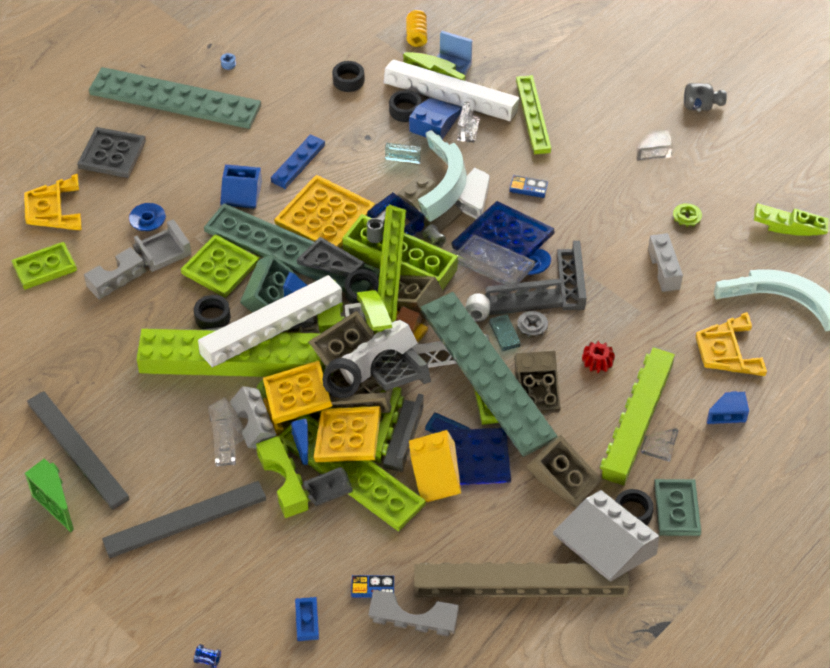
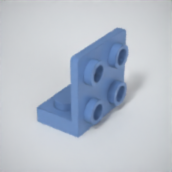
M441 31L440 53L437 57L456 64V71L466 75L472 65L473 41Z

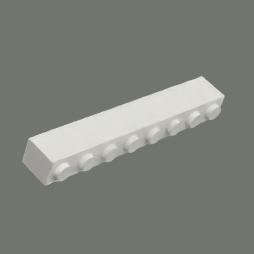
M392 60L385 68V84L507 121H511L517 113L519 97L397 60Z
M328 275L199 339L200 355L211 367L223 363L259 343L341 303L342 288Z

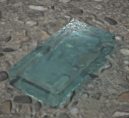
M386 143L385 159L420 164L421 147Z
M507 314L489 319L490 326L502 351L520 347L521 342Z

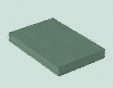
M654 479L659 536H700L701 525L695 479Z

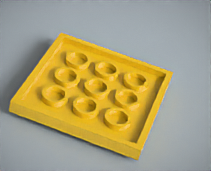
M315 175L279 213L274 222L276 225L313 242L322 237L340 248L343 245L342 238L361 214L369 216L374 211L375 203Z

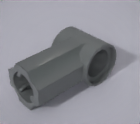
M386 210L377 218L368 220L367 240L369 242L379 243L383 240Z

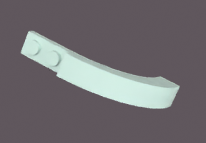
M432 130L425 133L428 145L448 165V170L437 187L418 199L422 214L430 222L453 206L461 196L467 178L463 157L458 146L455 143L450 145L447 142L445 143L440 135H436Z
M750 270L748 277L716 282L714 290L716 299L754 293L782 295L807 307L819 319L825 331H830V293L804 277L779 270Z

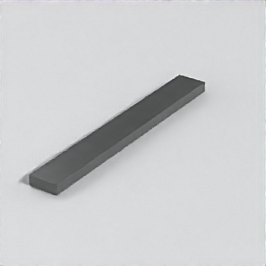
M44 391L27 400L29 407L112 510L130 500L129 495Z
M259 481L109 535L102 538V541L110 559L266 501V496Z

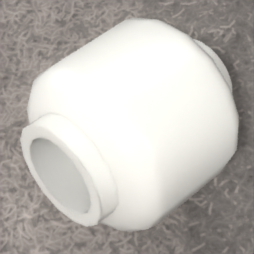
M473 294L467 299L465 308L473 320L479 322L488 317L491 304L485 295Z

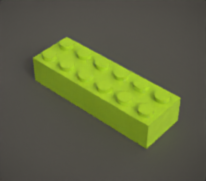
M361 214L342 238L343 250L359 260L380 269L383 240L379 243H372L367 240V222L372 218ZM404 233L400 275L436 277L443 290L457 272L458 256Z

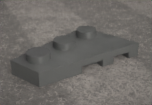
M319 237L297 258V264L345 277H348L355 270L364 268L363 261L322 237Z

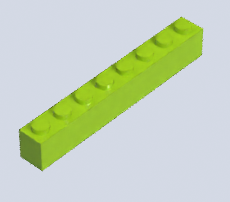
M654 347L650 354H646L643 362L645 367L640 368L637 379H639V382L634 383L631 391L633 396L627 399L625 405L627 411L626 413L622 412L620 416V428L616 427L612 438L615 440L608 445L606 451L608 457L607 459H602L600 470H603L602 479L625 486L672 369L675 354Z

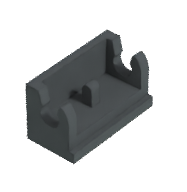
M342 467L303 482L310 494L308 498L315 506L353 492L348 473Z

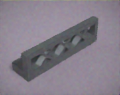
M573 241L572 249H557L559 279L561 280L560 290L563 302L562 310H585L587 297L580 241ZM572 255V259L568 262L562 258V256ZM568 268L574 273L568 276L563 271ZM569 282L575 286L571 291L565 287ZM572 297L577 303L566 304V300Z
M551 279L488 286L485 290V296L488 297L491 304L489 315L562 307L563 302L560 294L561 280ZM549 286H556L555 289H546ZM531 288H536L534 291H528ZM499 292L497 295L490 296V293Z
M418 393L415 402L404 400L383 462V468L403 472L410 452L409 440L415 437L424 409L423 394Z

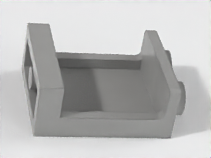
M174 219L167 221L168 229L142 241L138 236L134 237V251L141 255L144 266H148L151 272L192 255L190 242Z

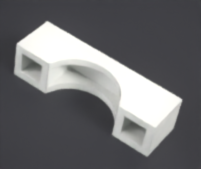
M398 320L392 322V328L376 333L371 340L360 344L355 351L344 355L342 358L350 359L358 365L361 370V382L371 376L370 368L372 361L380 352L393 349L403 354L418 343L409 325ZM340 369L346 382L352 385L354 381L353 375L348 370Z

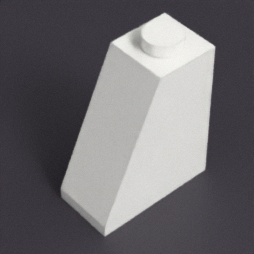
M474 168L467 175L464 190L454 203L463 213L478 221L482 219L489 189V175Z

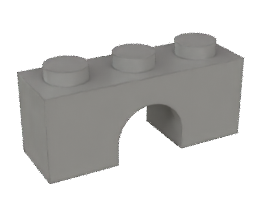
M668 233L651 235L648 252L652 264L657 263L658 265L657 279L662 292L680 290L683 274Z
M131 247L115 256L118 267L116 270L106 271L99 265L84 274L86 286L98 299L109 295L114 290L126 285L146 272L143 259Z
M242 386L230 403L236 417L248 418L247 426L242 431L247 447L256 449V443L274 438L277 434L259 389Z

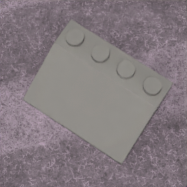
M602 490L586 498L553 531L554 536L610 582L657 555L659 535Z

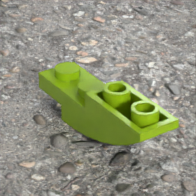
M405 52L403 54V63L465 81V75L456 71V64L422 53Z
M759 203L754 207V221L768 225L769 231L798 236L824 235L828 233L829 218L795 208L790 213Z

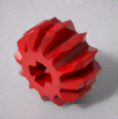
M598 340L596 344L590 342L589 346H585L582 354L585 368H589L590 372L596 370L598 374L601 370L607 372L608 368H612L615 353L612 347H607L606 342L600 344Z

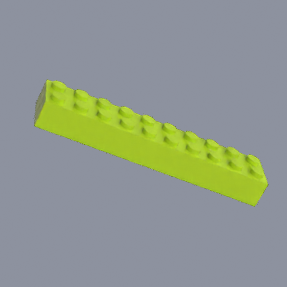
M141 329L136 359L139 373L267 377L316 361L320 362L323 374L326 368L309 344L310 340L321 333L281 332L239 355L211 367L200 355L198 340L215 331Z

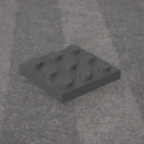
M95 127L77 163L78 169L129 178L144 147L146 137Z

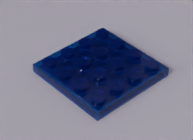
M496 201L453 240L451 245L453 249L510 277L555 234V229Z

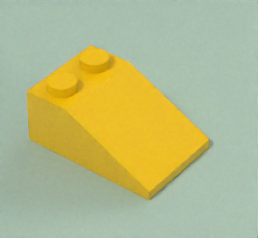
M445 430L409 440L410 456L420 497L427 503L461 494L455 442L449 432Z

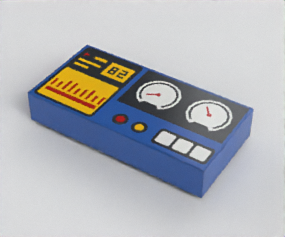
M513 175L509 192L545 198L548 181Z
M352 575L351 598H372L373 590L394 593V576Z

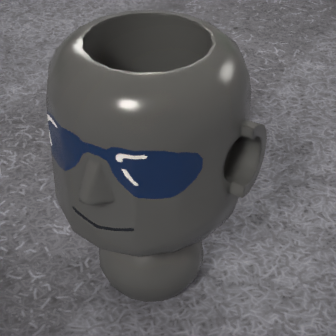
M689 83L685 87L684 106L688 110H696L698 112L710 111L713 104L718 106L726 104L727 92L725 90L714 91L712 85L708 83Z

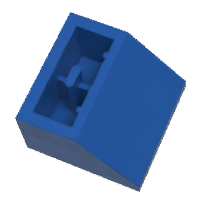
M225 164L220 204L223 205L224 203L233 207L256 209L262 186L261 168Z

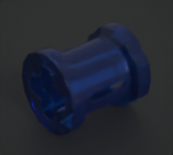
M199 644L196 648L193 662L196 664L199 662L210 665L211 668H216L221 658V650H211L205 648L203 644Z

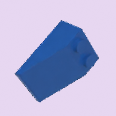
M429 98L419 104L410 115L409 132L426 137L425 133L432 130L436 135H440L443 140L463 111V107L435 98Z

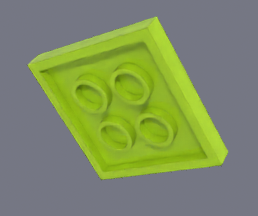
M215 234L181 268V274L226 298L256 267L259 257Z

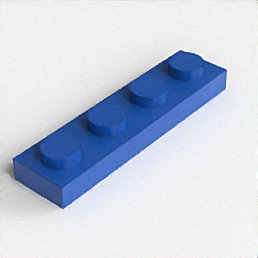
M310 134L271 176V183L286 189L325 146V141Z

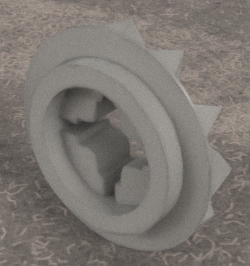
M528 311L518 318V328L522 334L526 333L528 337L530 335L537 337L539 334L543 335L545 330H547L548 320L540 312ZM529 323H531V324L536 323V327H535V326H531V327H530V326H529Z

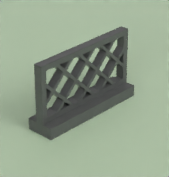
M412 348L403 354L393 349L384 350L374 358L371 364L370 374L385 391L416 380H420L423 384L431 382L428 364Z

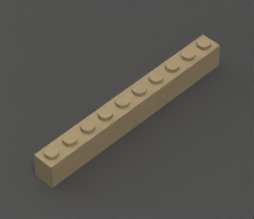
M426 562L414 564V597H627L629 591L628 572L610 582L591 565L578 564L576 562L568 564H557L555 562L547 564H536L534 562L526 564H515L512 562L505 564H493L491 562L484 564H472L469 562L463 564H451L448 562L441 564Z

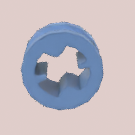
M226 53L221 56L220 60L223 69L230 70L235 68L236 58L233 54Z

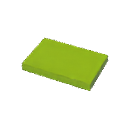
M64 242L11 260L24 290L77 271V267Z

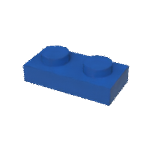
M317 597L296 598L297 641L319 640Z

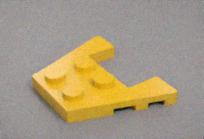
M78 174L71 175V178L65 181L63 179L57 180L54 185L48 187L44 185L25 192L26 224L82 230L80 213L62 215L61 193L79 191Z
M748 312L741 314L736 319L730 318L721 325L716 324L696 332L695 337L705 368L766 376L767 370L763 357L742 359L734 332L751 330L752 324Z

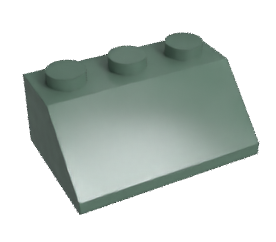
M273 254L258 260L240 303L253 313L284 298V283L289 272H294Z

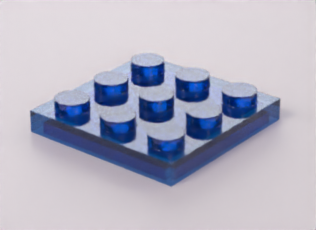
M503 428L447 430L455 442L460 485L511 483L507 434Z

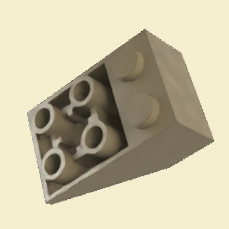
M556 351L516 353L514 356L516 379L539 410L561 409Z

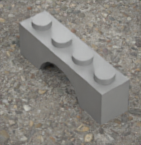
M373 590L368 615L377 624L385 625L387 621L394 623V626L399 628H407L408 625L414 626L415 630L420 632H428V629L436 630L438 635L449 636L450 633L455 634L459 605L437 601L428 612L413 615L400 608L395 593Z

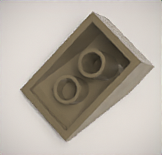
M421 173L398 192V208L406 210L408 215L426 227L434 224L438 228V232L441 233L462 215V211L453 204L445 213L430 222L422 214L418 199L431 192L438 185Z
M400 275L397 311L400 312L401 307H405L420 313L422 318L425 319L420 312V307L444 295L436 277Z
M355 311L310 340L309 344L324 365L327 366L331 361L352 353L360 344L371 340L375 334L358 311Z
M562 435L549 442L526 466L541 483L574 507H577L602 481Z

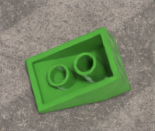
M44 458L25 472L31 495L63 526L72 532L74 528L61 485L63 481L58 474L60 471L53 462L50 464Z

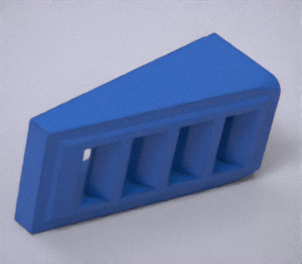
M307 419L292 422V436L302 464L308 465Z

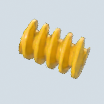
M413 10L406 17L407 42L414 47H421L427 43V16L421 10Z

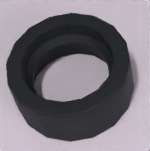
M342 61L338 63L332 71L333 85L343 92L359 90L365 81L364 68L355 61ZM345 73L357 75L356 78L349 80L342 79L339 76Z
M401 90L394 93L389 100L390 115L397 121L409 122L412 112L422 103L421 97L409 90ZM411 103L414 107L404 110L397 108L396 105Z
M359 269L348 275L345 280L344 292L350 303H360L357 300V294L351 289L352 284L356 281L364 280L370 282L374 287L373 290H376L378 293L379 278L375 273L370 270Z
M217 295L204 296L196 302L193 309L196 324L201 329L225 327L231 318L229 303L225 298ZM208 308L223 310L222 315L217 318L208 319L201 316V313Z
M337 358L326 366L322 378L323 386L334 397L348 398L354 395L359 388L362 378L361 370L352 360ZM333 370H348L354 378L352 385L349 387L336 386L330 378Z
M628 489L622 491L617 496L615 501L621 506L627 502L641 504L645 508V514L636 518L646 526L650 523L654 510L650 496L638 489Z

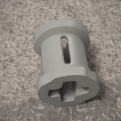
M434 224L429 225L423 231V236L429 239L431 244L440 248L446 242V237L438 232V228Z

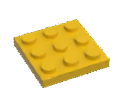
M319 361L263 378L274 424L332 407L329 393L323 386V371Z
M380 406L321 410L314 451L315 462L375 460L381 418Z

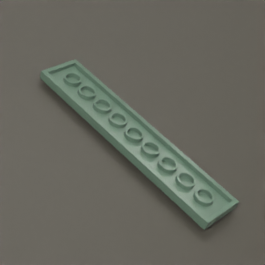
M101 67L89 88L90 95L247 129L251 128L261 108L260 100Z
M224 203L204 226V232L213 236L216 234L234 245L261 257L273 254L291 270L316 281L329 275L333 280H336V283L344 292L347 277L297 264V258L314 243L309 239ZM364 263L363 269L372 271L379 278L380 270ZM360 280L354 282L351 289L357 294L358 292L370 291L373 285L368 281Z
M454 292L420 307V312L523 457L546 446L557 437V434Z

